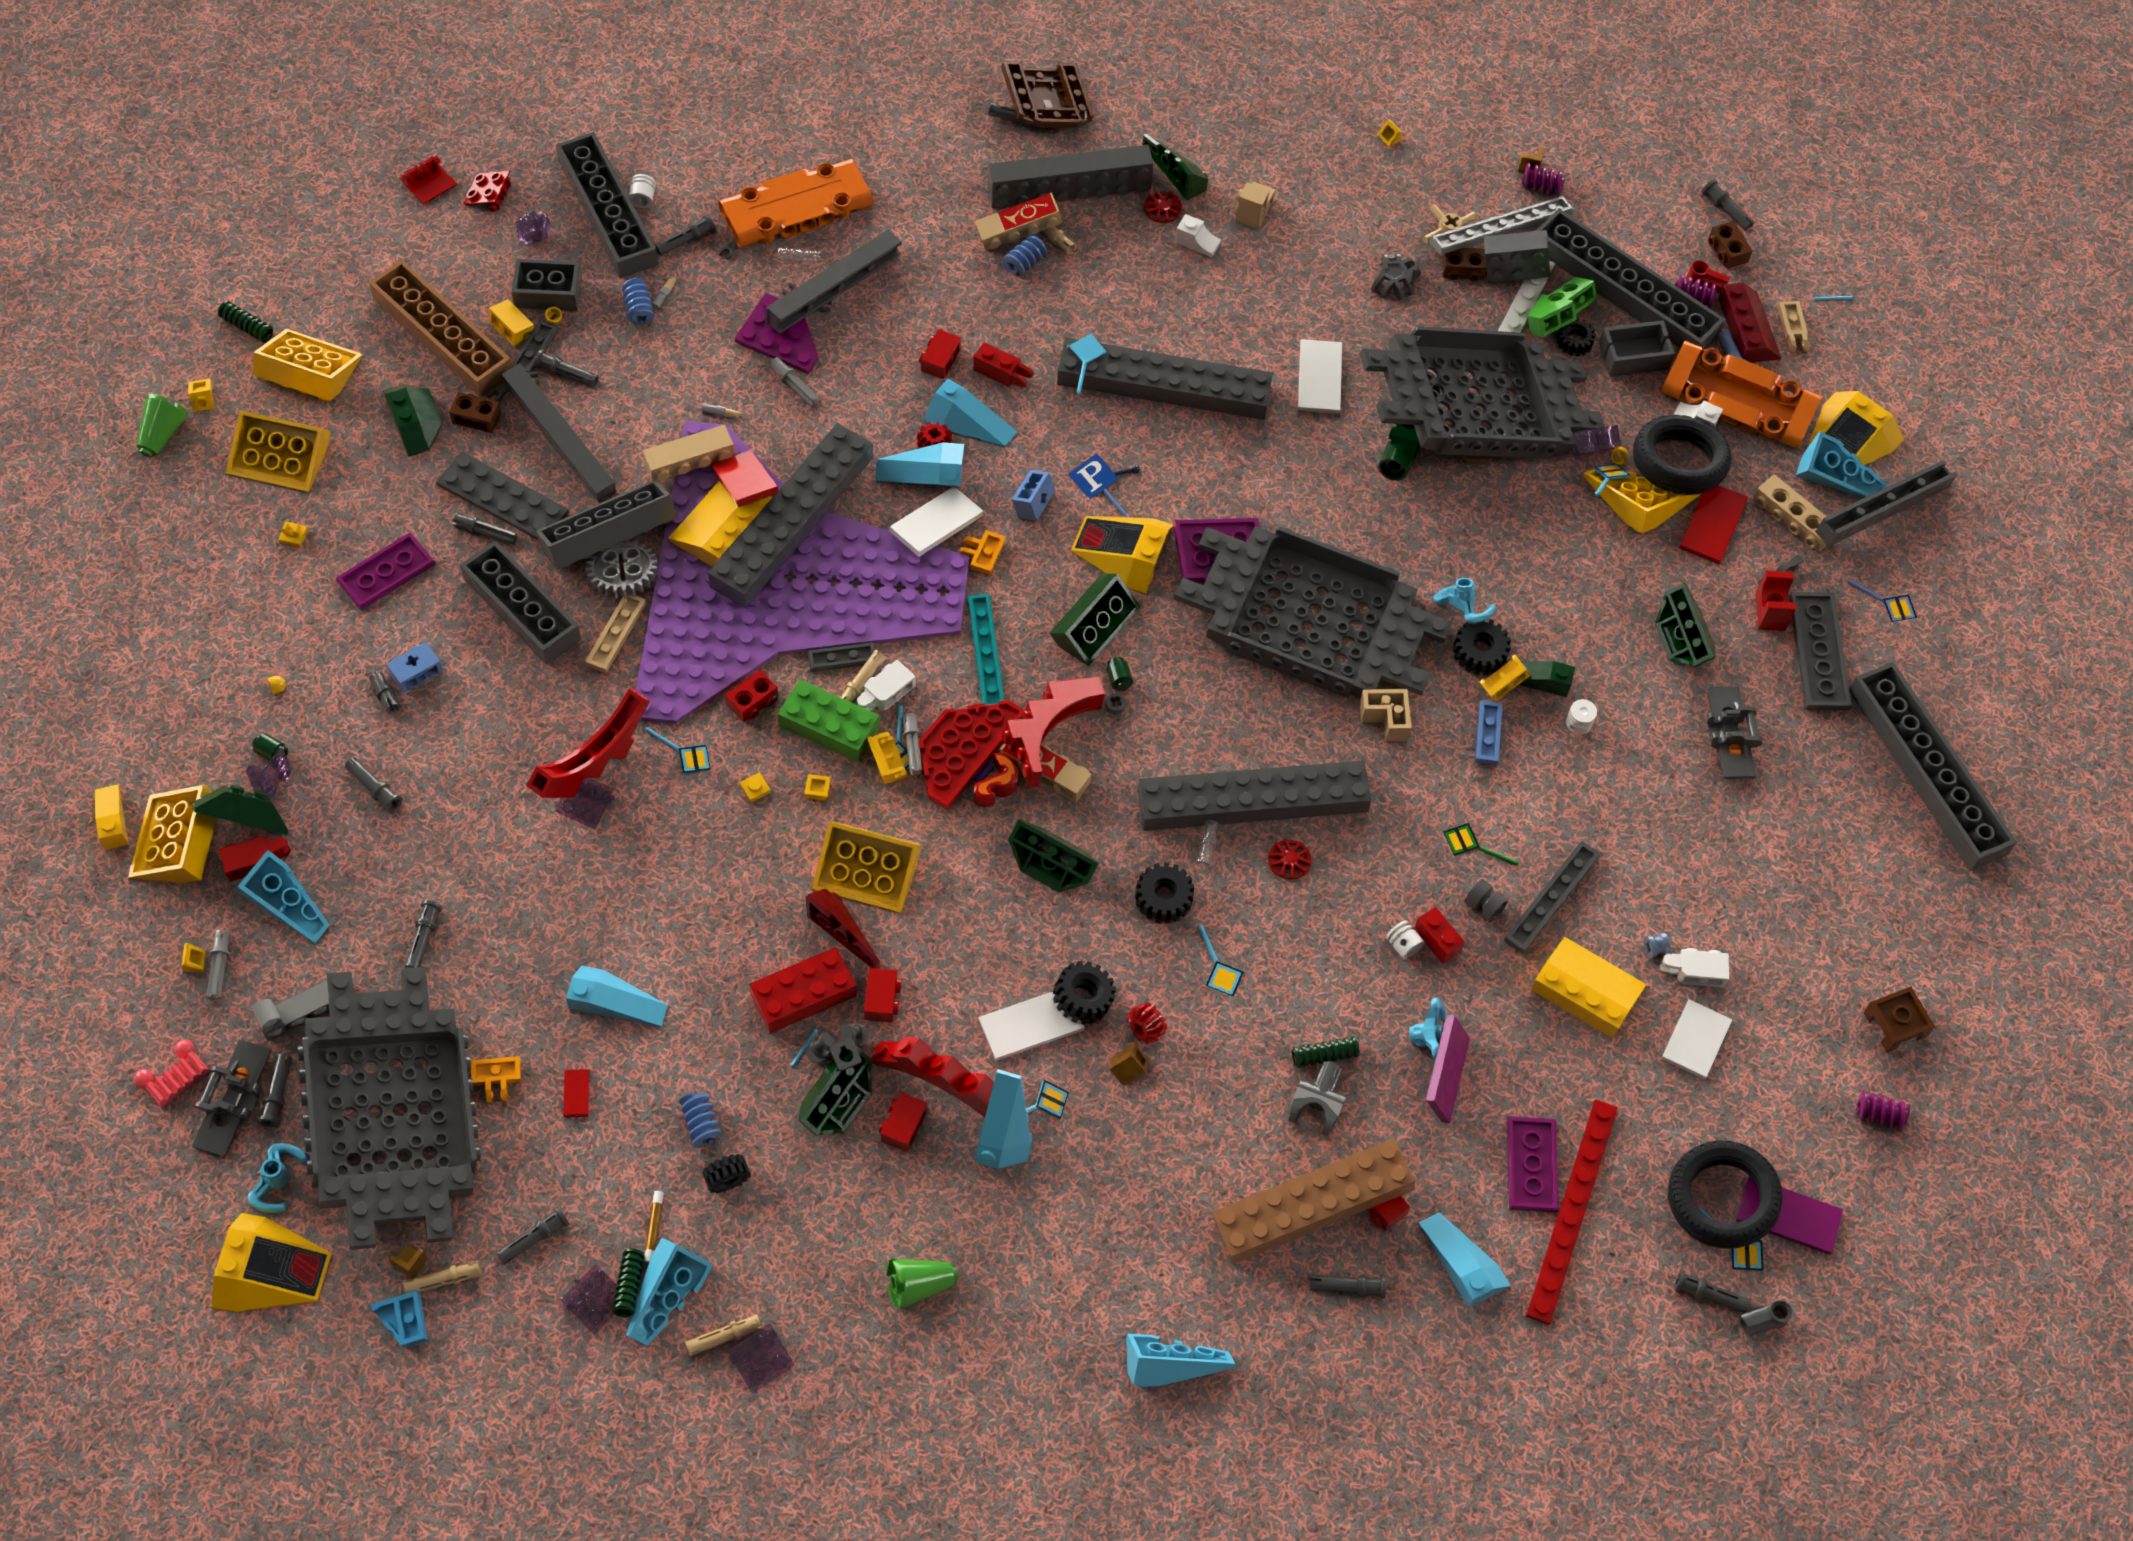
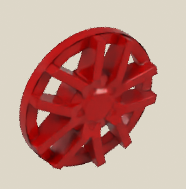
M1157 190L1146 198L1144 211L1151 220L1159 223H1168L1176 220L1178 215L1180 216L1182 204L1179 196H1175L1171 191L1159 192ZM1160 214H1165V219H1160Z
M1284 839L1283 841L1276 842L1271 848L1268 857L1271 870L1277 876L1289 880L1304 876L1311 864L1309 849L1301 841ZM1281 845H1285L1287 850L1284 851ZM1276 848H1277V850L1279 851V853H1273V852L1275 851ZM1299 848L1303 850L1300 853L1296 852ZM1272 858H1274V859H1280V860L1273 862V861H1272ZM1298 863H1301V864H1304V865H1307V866L1304 868V867H1302L1301 865H1299ZM1283 866L1281 872L1278 871L1275 867ZM1285 868L1291 869L1290 875L1284 874ZM1294 868L1300 871V873L1293 875Z

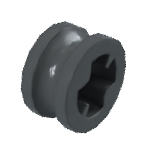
M1113 693L1107 697L1106 709L1110 714L1118 715L1125 710L1126 699L1123 695ZM1115 700L1119 701L1120 707H1118V705L1116 707H1112L1111 701H1113L1114 703Z

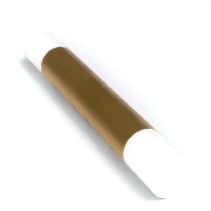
M654 1191L644 1264H649L656 1249L664 1195L662 1191Z

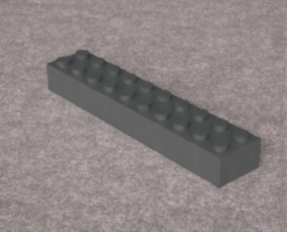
M1558 208L1536 230H1547L1550 261L1574 277L1593 280L1597 293L1642 323L1664 320L1669 335L1668 339L1679 348L1682 347L1684 341H1688L1702 347V349H1706L1717 337L1718 332H1721L1725 318Z
M1065 337L1058 368L1057 385L1078 388L1083 363L1069 347L1078 339ZM1102 343L1100 344L1107 353L1087 363L1082 389L1265 420L1273 372Z
M837 423L781 487L779 493L775 494L708 572L710 588L746 608L873 459V443Z
M1894 662L1857 676L1849 689L1851 695L1969 870L1972 871L2008 855L2017 841Z
M1364 760L1139 779L1138 798L1143 831L1369 812L1372 801Z

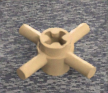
M1433 204L1429 210L1440 222L1438 230L1423 237L1424 242L1428 244L1430 243L1431 236L1463 227L1476 220L1477 214L1472 212L1462 218L1454 213L1444 215L1437 205Z

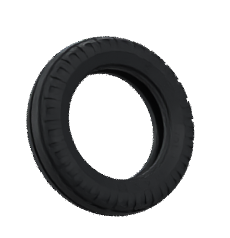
M1666 415L1655 418L1641 428L1633 445L1634 462L1640 473L1653 485L1676 494L1694 495L1714 489L1725 479L1731 466V450L1725 437L1709 423L1695 417L1692 418L1691 416ZM1668 439L1688 441L1704 450L1709 456L1711 463L1707 467L1698 470L1679 469L1661 460L1655 453L1653 446L1660 441Z
M1711 1141L1692 1148L1676 1163L1668 1184L1669 1205L1676 1221L1691 1237L1716 1248H1741L1757 1242L1774 1227L1782 1209V1186L1773 1166L1755 1149L1734 1141ZM1727 1165L1738 1168L1749 1175L1755 1182L1760 1195V1205L1755 1213L1744 1221L1733 1224L1715 1222L1704 1216L1693 1203L1690 1186L1694 1178L1701 1171L1712 1166Z

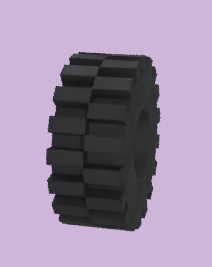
M1490 619L1489 623L1485 622V620L1475 624L1465 622L1463 627L1459 628L1453 646L1455 660L1460 659L1458 664L1461 667L1465 665L1467 672H1470L1472 669L1475 670V675H1479L1480 672H1483V675H1488L1490 670L1492 673H1495L1498 668L1500 669L1504 666L1511 649V639L1507 637L1508 632L1506 629L1501 631V624L1498 623L1495 626L1493 625L1494 620ZM1474 642H1485L1491 649L1488 651L1478 650L1474 646Z
M1164 862V867H1160V864L1156 863L1154 864V869L1149 866L1146 868L1145 873L1142 872L1136 884L1135 898L1137 907L1140 906L1142 915L1147 913L1146 918L1149 920L1152 917L1156 918V923H1160L1161 919L1165 920V924L1170 923L1171 919H1174L1175 922L1179 921L1181 915L1183 917L1187 915V911L1191 909L1193 902L1194 884H1191L1192 878L1190 875L1186 877V870L1182 869L1179 871L1178 865L1174 864L1172 868L1169 867V863ZM1166 886L1173 890L1174 895L1169 899H1163L1156 895V889Z
M1077 961L1076 965L1071 963L1061 972L1054 985L1052 994L1055 995L1053 998L1054 1003H1059L1056 1007L1059 1012L1063 1010V1016L1066 1019L1068 1016L1073 1017L1072 1022L1076 1023L1079 1019L1081 1024H1087L1088 1020L1092 1024L1097 1019L1100 1021L1109 1010L1116 996L1114 995L1116 986H1112L1114 980L1113 978H1107L1109 973L1106 970L1104 972L1100 971V965L1097 964L1096 967H1093L1092 962L1087 961L1083 965V961ZM1083 988L1091 994L1092 999L1087 1000L1079 997L1075 989Z

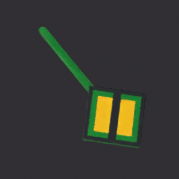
M1469 823L1443 831L1454 856L1478 849L1514 865L1519 864L1517 860L1479 846Z

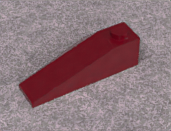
M826 888L808 894L805 897L807 917L870 968L880 969V960L845 907L841 897L835 892H829Z

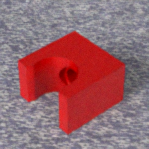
M1765 571L1756 591L1758 629L1786 631L1796 611V603L1789 602V591L1794 580L1793 572Z

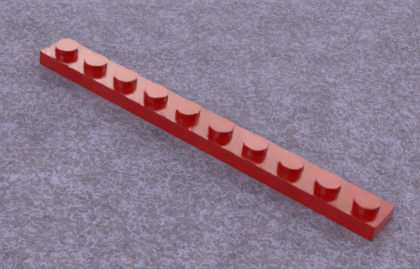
M1597 1099L1593 1102L1527 1310L1526 1317L1550 1325L1616 1116L1618 1107Z

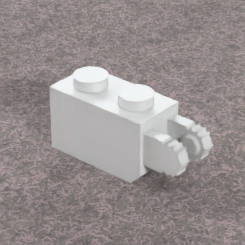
M899 660L892 664H887L881 673L866 681L864 692L856 700L857 704L869 711L874 710L876 707L879 710H887L916 687V676Z
M1687 948L1685 950L1682 949L1680 954L1667 953V955H1664L1659 966L1663 973L1678 975V980L1682 984L1724 988L1729 980V954L1721 953L1717 950L1706 952Z

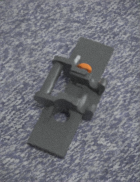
M1708 687L1711 711L1707 714L1711 747L1716 748L1720 754L1724 779L1756 778L1751 748L1762 745V738L1759 737L1755 719L1757 714L1756 708L1742 705L1739 687ZM1745 718L1749 736H1745L1744 732H1739L1738 723H1743Z
M239 1039L227 1068L212 1066L210 1070L212 1072L200 1101H197L195 1104V1108L207 1113L193 1142V1148L222 1157L226 1156L238 1126L241 1125L242 1121H249L262 1092V1087L258 1084V1081L271 1054V1049ZM222 1076L228 1084V1089L222 1101L217 1100L214 1105H210L209 1103ZM221 1115L229 1116V1121L225 1126L216 1125V1120Z

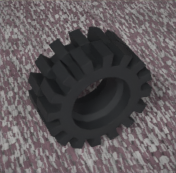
M1577 318L1574 322L1560 328L1556 336V343H1559V349L1563 348L1562 352L1564 353L1569 351L1571 356L1573 353H1576V356H1580V353L1585 355L1586 352H1589L1596 337L1594 327L1591 328L1592 324L1589 322L1586 325V320L1583 319L1580 322L1579 318ZM1577 333L1583 337V340L1575 341L1568 335Z
M731 1154L729 1157L724 1156L721 1160L716 1159L714 1163L708 1164V1167H705L704 1171H702L709 1192H716V1194L721 1191H728V1189H733L736 1186L743 1185L742 1182H747L748 1178L751 1177L743 1155L740 1156V1154L735 1156Z

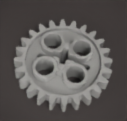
M630 540L626 541L625 544L619 542L608 550L596 552L595 556L592 555L589 557L590 561L586 562V574L588 582L592 583V588H598V593L605 591L606 596L614 593L615 598L619 594H623L624 598H626L627 593L635 596L636 590L644 592L643 586L650 588V582H655V576L658 575L656 554L652 553L651 548L646 549V544L639 547L638 541L634 542L633 545L630 544ZM620 556H623L625 581L621 579Z

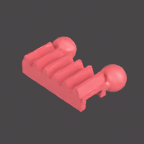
M184 1039L176 1044L175 1053L181 1058L178 1065L173 1064L171 1070L163 1071V1076L155 1077L154 1081L153 1073L147 1069L139 1070L134 1076L135 1085L142 1089L145 1088L161 1108L210 1073V1070L195 1053V1046L190 1040Z

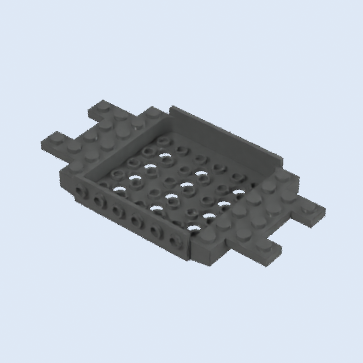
M1416 326L1410 335L1394 334L1388 343L1389 350L1363 348L1359 353L1364 370L1384 372L1393 401L1379 400L1376 405L1381 423L1414 425L1421 448L1435 450L1439 454L1550 459L1552 455L1569 454L1576 445L1572 432L1600 433L1606 429L1600 411H1582L1572 382H1585L1587 379L1582 361L1546 359L1539 342H1523L1525 339L1524 333ZM1427 370H1433L1436 373L1437 377H1433V375L1427 372ZM1464 371L1471 373L1473 379H1470L1467 375H1465ZM1500 373L1507 375L1509 381H1506L1505 378L1501 377ZM1433 386L1440 388L1442 394H1439L1436 390H1434ZM1469 389H1475L1479 393V396H1476ZM1506 390L1513 392L1515 398H1512L1511 395L1506 393ZM1438 404H1444L1448 408V411H1445L1442 407H1439ZM1475 405L1481 406L1484 409L1485 413H1482L1479 409L1475 408ZM1511 407L1519 409L1521 415H1518ZM1444 421L1451 422L1454 428H1450ZM1481 422L1487 423L1490 426V430L1482 426ZM1517 424L1525 426L1527 432H1524Z
M1255 526L1248 542H1244L1206 527L1198 549L1216 555L1215 562L1204 585L1182 578L1174 600L1214 615L1207 630V638L1224 646L1227 652L1347 698L1350 695L1361 698L1363 690L1377 689L1380 680L1403 689H1408V691L1422 696L1431 674L1410 665L1422 636L1444 643L1452 621L1413 607L1412 604L1418 588L1399 582V572L1390 567L1376 564L1372 560L1355 556L1351 552L1337 549L1330 544L1316 541L1310 536H1303L1289 528L1278 526L1276 533H1272ZM1284 573L1288 579L1281 582L1276 579L1275 575ZM1320 588L1326 589L1328 596L1319 597L1316 594V590ZM1277 590L1280 593V597L1273 599L1269 597L1268 591ZM1364 603L1369 606V611L1361 613L1357 610V605ZM1316 605L1321 609V612L1319 614H1312L1308 608ZM1262 607H1269L1272 610V614L1265 616L1260 612V609ZM1354 620L1359 621L1362 624V628L1360 630H1353L1349 623ZM1308 622L1313 625V630L1309 632L1304 631L1301 628V624ZM1261 624L1265 630L1262 633H1257L1252 629V626ZM1344 638H1351L1354 640L1355 645L1350 648L1345 647L1342 644V640ZM1295 640H1302L1306 646L1303 649H1298L1294 646L1293 642ZM1337 655H1343L1347 658V663L1339 665L1335 662L1334 658Z
M425 967L401 968L402 990L353 993L352 972L327 973L330 1017L306 1018L305 1038H302V1046H297L298 1061H302L303 1068L299 1069L300 1084L304 1083V1091H301V1105L306 1106V1114H303V1129L308 1130V1137L304 1138L305 1152H309L310 1160H306L307 1176L311 1175L312 1188L317 1187L319 1209L346 1207L350 1250L376 1248L374 1224L425 1220L427 1243L452 1241L453 1230L449 1198L472 1196L473 1193L472 1173L475 1172L477 1161L481 1160L480 1146H475V1138H478V1126L473 1124L472 1116L476 1115L475 1101H470V1093H473V1080L468 1079L467 1071H471L470 1056L466 1057L465 1049H468V1035H463V1027H457L456 1029L454 1009L430 1010ZM416 1059H424L428 1065L425 1069L418 1070L414 1067L413 1062ZM394 1060L400 1061L403 1068L400 1071L394 1072L389 1069V1063ZM368 1062H373L378 1066V1070L375 1073H367L363 1068L364 1065ZM343 1064H349L352 1066L353 1072L350 1075H342L338 1070L339 1067ZM422 1103H428L432 1107V1111L429 1114H421L418 1111V1106ZM397 1105H403L406 1107L407 1113L404 1116H396L393 1113V1108ZM371 1107H378L381 1109L382 1115L379 1118H371L368 1115V1110ZM346 1109H353L356 1111L357 1117L353 1120H346L342 1113ZM426 1148H432L436 1151L437 1156L432 1160H427L423 1157L422 1152ZM407 1150L411 1153L412 1157L409 1161L402 1162L397 1158L398 1152ZM381 1152L385 1154L386 1161L382 1164H376L372 1160V1155ZM356 1154L361 1158V1163L357 1166H351L346 1161L347 1157Z

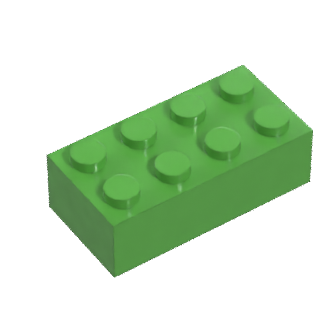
M799 679L778 712L779 727L859 763L869 746L867 737L875 736L880 728V717L878 714Z

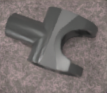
M1324 1061L1314 1083L1301 1079L1294 1095L1288 1121L1295 1123L1298 1113L1315 1108L1320 1110L1319 1113L1322 1115L1325 1123L1322 1134L1326 1136L1330 1134L1347 1097L1334 1092L1342 1073V1068L1339 1065L1330 1061Z

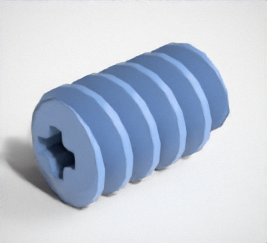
M1031 234V236H1028L1017 245L1014 250L1006 254L1002 258L1005 269L1011 274L1016 275L1018 273L1023 275L1025 270H1029L1031 265L1034 266L1036 261H1040L1042 256L1047 255L1048 251L1043 241L1037 235Z
M642 278L627 280L622 286L628 320L633 324L652 322L655 317L646 281Z
M690 1094L679 1100V1103L682 1105L681 1110L685 1114L684 1120L687 1122V1129L691 1131L689 1136L693 1140L692 1145L695 1148L713 1144L716 1137L721 1134L720 1129H713L718 1126V1121H710L716 1116L715 1112H707L713 1108L712 1103H705L710 1099L709 1094Z

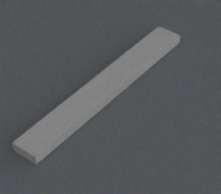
M1561 196L1431 236L1429 242L1442 255L1484 242V236L1510 234L1542 224L1558 208L1571 215L1574 208Z

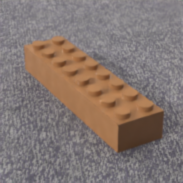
M400 260L369 282L373 299L477 395L482 397L504 381L502 374L512 368L510 357L403 260Z
M1394 1137L1212 1213L1231 1261L1234 1264L1414 1191L1415 1181Z

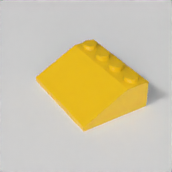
M285 329L254 352L253 375L265 381L278 383L283 387L296 389L303 394H310L319 397L321 400L331 401L340 394L363 354Z
M240 410L226 474L309 492L327 452L331 431Z
M718 481L669 536L668 541L713 567L772 497L769 496L737 507L721 482Z
M200 785L149 796L128 876L129 879L188 883L202 879L216 817L194 812L192 804L197 799L211 793L210 789Z
M829 821L812 889L819 891L826 888L829 892H835L840 897L901 913L917 868L922 845Z
M1564 937L1538 974L1531 991L1609 1037L1614 1038L1647 984Z

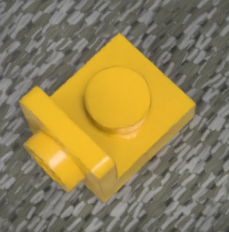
M211 379L189 382L188 395L193 411L215 409Z

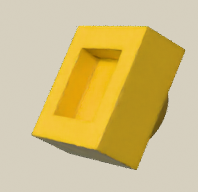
M760 772L739 782L740 787L751 803L771 793V789Z
M808 774L804 797L827 801L831 777Z

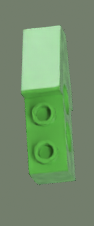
M1574 277L1550 295L1541 294L1527 315L1531 334L1544 337L1577 320L1576 314L1597 300L1595 282Z

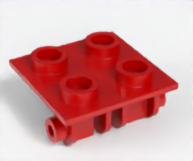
M430 156L429 159L424 161L425 164L420 162V167L415 165L414 168L405 171L404 175L400 178L423 205L458 185L439 165L441 161L438 156Z
M510 171L478 174L474 178V183L467 193L463 204H487L490 211L495 212L497 209L499 210L501 200H504V196H506L507 190L511 185V179L508 177Z

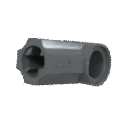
M1778 1300L1770 1306L1740 1315L1739 1319L1745 1334L1750 1337L1774 1328L1784 1327L1792 1316V1308L1787 1302ZM1773 1311H1780L1784 1319L1777 1318Z

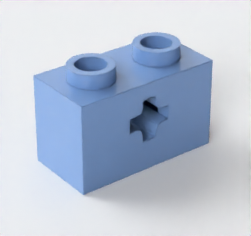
M1030 469L1012 498L1018 518L1033 521L1039 519L1055 493L1049 472Z
M427 642L413 647L411 651L402 656L395 657L391 662L387 663L390 675L403 693L443 672L440 660Z

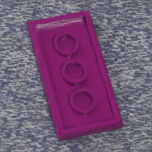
M410 532L336 577V581L358 608L362 610L436 563Z
M1447 1015L1426 1098V1101L1440 1121L1450 1123L1470 1041L1469 1036L1453 1015Z
M1508 1116L1509 1210L1558 1212L1556 1119Z
M1750 1176L1747 1178L1736 1218L1737 1222L1748 1219L1760 1205L1758 1188ZM1782 1188V1209L1776 1224L1769 1233L1831 1255L1843 1209Z

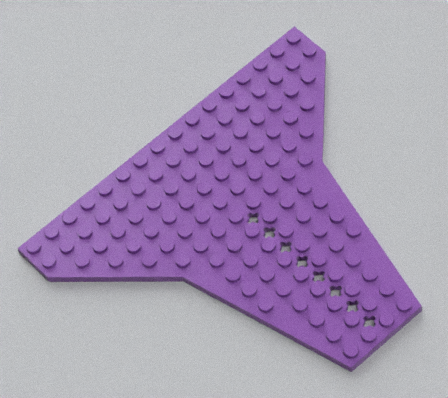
M685 421L682 438L723 424ZM725 425L734 444V454L737 455L749 451L750 448L728 425ZM756 456V458L759 460L764 469L767 471V473L770 475V477L777 485L779 491L783 484ZM711 464L705 468L691 470L686 474L676 475L671 499L678 517L672 519L665 527L658 575L656 576L636 686L638 692L651 700L641 721L677 724L778 655L870 642L878 644L961 634L970 556L935 546L918 557L890 531L827 512L751 603L744 608L710 588L708 572L712 569L710 565L668 541L669 536L719 481L712 471ZM788 575H793V577H795L796 579H792L791 582H787V579L784 577H788ZM810 577H815V579L818 581H814L813 584H809V581L806 579H810ZM832 579H837V581L840 583H836L835 586H831V583L828 581H832ZM858 581L862 585H858L857 588H853V585L850 583ZM880 583L884 587H880L879 590H875V587H873L872 585ZM902 585V587L906 589H902L901 592H897V589H895L894 587ZM924 587V589L928 591H924L923 594L920 595L916 589ZM946 589L949 593L942 597L938 591Z

